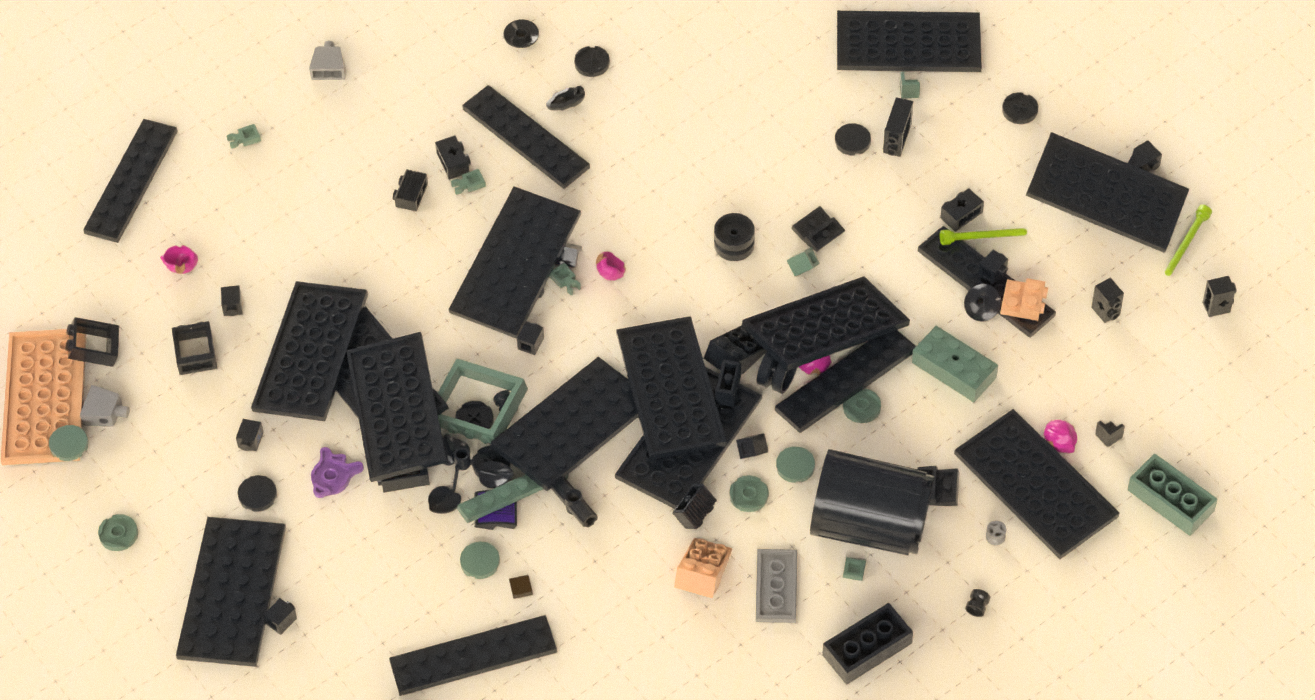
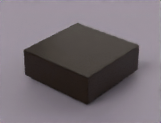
M529 575L509 578L513 599L533 595Z

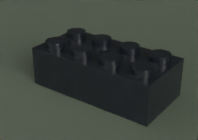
M887 603L824 642L822 656L847 685L911 645L913 642V630L892 605Z

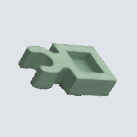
M255 124L237 129L238 134L230 133L226 136L231 149L238 147L241 143L245 147L261 141Z
M476 169L462 174L461 180H452L451 186L452 188L459 186L454 188L455 194L458 195L465 189L468 192H472L486 187V182L480 170Z
M565 263L552 270L549 277L560 289L566 286L569 295H573L572 287L581 290L580 282L575 280L576 275Z

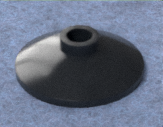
M515 20L505 27L503 32L504 40L512 47L526 48L538 40L539 29L536 24L529 20Z
M976 285L965 296V311L973 320L980 322L991 320L998 314L1001 308V296L991 285ZM983 298V303L978 304V300Z

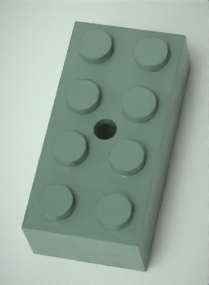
M937 325L913 349L912 363L973 403L997 378L998 364Z
M1155 453L1130 477L1127 489L1189 536L1215 512L1218 500Z

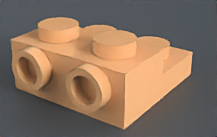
M1027 278L1025 283L1007 279L1000 314L1038 321L1039 314L1044 313L1045 303L1042 302V299L1047 298L1048 287H1045V281Z

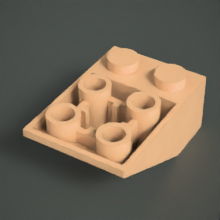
M694 538L677 567L674 587L713 598L719 587L732 548L726 547L723 544L708 542L705 539Z

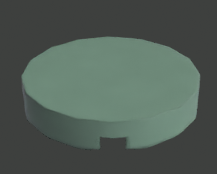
M864 388V390H861L843 403V412L853 422L869 423L880 414V397L872 390Z
M75 425L62 426L55 430L49 438V448L52 455L62 461L76 460L88 449L89 440L85 431Z
M795 446L786 448L779 453L776 459L777 472L785 481L796 483V481L804 482L815 471V459L812 453L805 448Z
M747 475L741 476L731 484L729 497L733 506L740 511L755 512L765 506L768 501L769 491L766 483L761 481L760 478Z
M115 514L109 519L106 518L98 530L101 544L111 551L128 549L134 545L139 533L134 520L125 514Z
M479 541L471 543L461 552V569L469 577L472 576L475 579L488 578L495 574L500 564L499 552L488 542Z

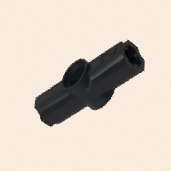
M565 477L551 488L566 506V511L574 515L583 527L589 528L594 525L598 519L597 514L583 499L581 491L575 489Z

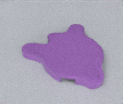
M322 447L320 449V460L311 471L314 496L324 498L325 496L341 493L349 485L351 478L364 470L363 463L356 461L347 464L345 454H333L330 448Z

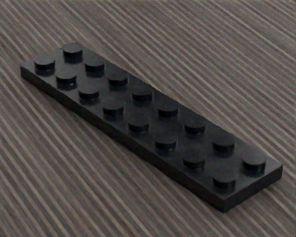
M487 85L462 105L466 113L563 189L590 169V163L490 85Z
M143 118L83 229L84 234L119 243L178 132L177 127Z
M945 226L939 228L918 246L917 251L968 291L979 284L993 286L1001 296L1002 306L1007 279H1014L1006 274L992 284L978 275L979 263L985 257L963 240H955L950 245H942L940 242V231L949 230ZM1045 304L1044 313L1039 314L1038 321L1000 314L1001 308L998 312L999 315L1029 338L1056 316V311L1047 304Z
M898 330L869 340L775 405V411L794 429L802 433L913 355V349L916 345Z
M543 615L389 657V662L399 696L554 654L557 653V647L547 617Z

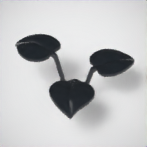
M446 433L443 441L448 463L444 465H456L453 487L451 490L446 486L434 488L428 496L429 510L437 514H446L457 509L462 499L461 495L455 492L459 470H467L472 465L475 471L481 474L479 477L480 483L487 488H496L505 484L514 476V471L507 465L497 461L484 462L481 470L478 469L474 460L470 459L469 445Z

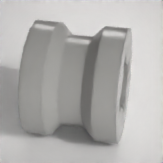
M991 521L987 525L986 540L991 545H1001L1006 538V526L1001 521Z

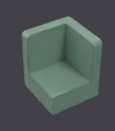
M900 72L901 98H919L920 82H918V79L905 80L904 72Z
M812 247L786 260L794 276L807 272L820 264Z

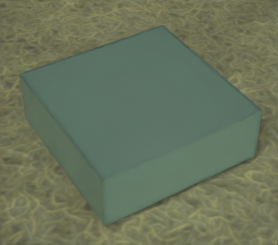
M846 557L843 578L863 581L866 560Z

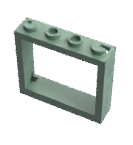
M457 358L438 391V394L445 402L448 401L461 376L511 392L491 429L443 414L439 415L440 426L452 434L458 433L468 439L474 438L484 444H491V441L503 433L509 426L528 391V387L523 378Z

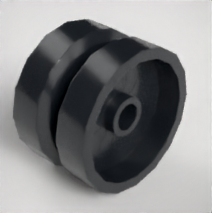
M729 213L720 217L714 225V249L716 253L728 261L744 260L752 254L755 245V226L752 220L740 213Z
M766 352L759 366L756 382L766 388L772 385L773 391L784 394L793 381L797 367L786 371Z

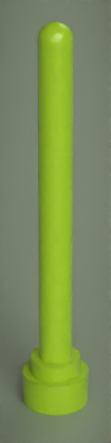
M1199 205L1196 210V219L1167 266L1165 275H1172L1202 222L1208 220L1212 215V209L1207 205Z
M1025 228L961 233L941 230L940 242L942 245H950L955 240L1024 236L1027 234V230Z

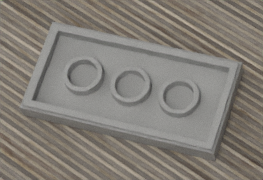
M757 549L755 622L796 623L797 550Z

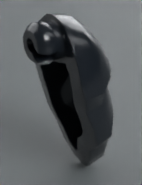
M577 86L553 94L552 98L547 101L546 107L551 111H563L570 107H576L585 98L584 88Z

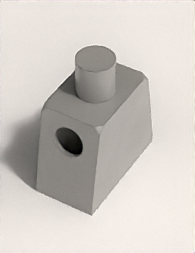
M325 41L324 46H318L314 49L309 66L311 80H345L341 47L335 46L333 41Z
M91 385L80 417L84 426L112 427L115 425L118 417L128 418L130 407L122 405L118 393Z

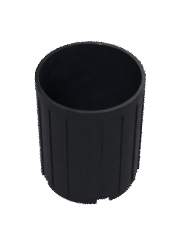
M828 449L815 497L810 535L909 556V553L917 555L919 550L918 542H921L934 476L927 475V471Z

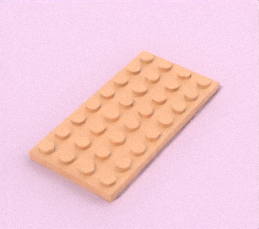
M67 329L9 332L1 447L2 465L64 462L52 455L49 448L50 436L55 430L65 425H75L82 428L80 413L83 408L85 362L68 359V351L65 350L66 342L69 339V335H66ZM77 333L76 347L86 348L87 334Z

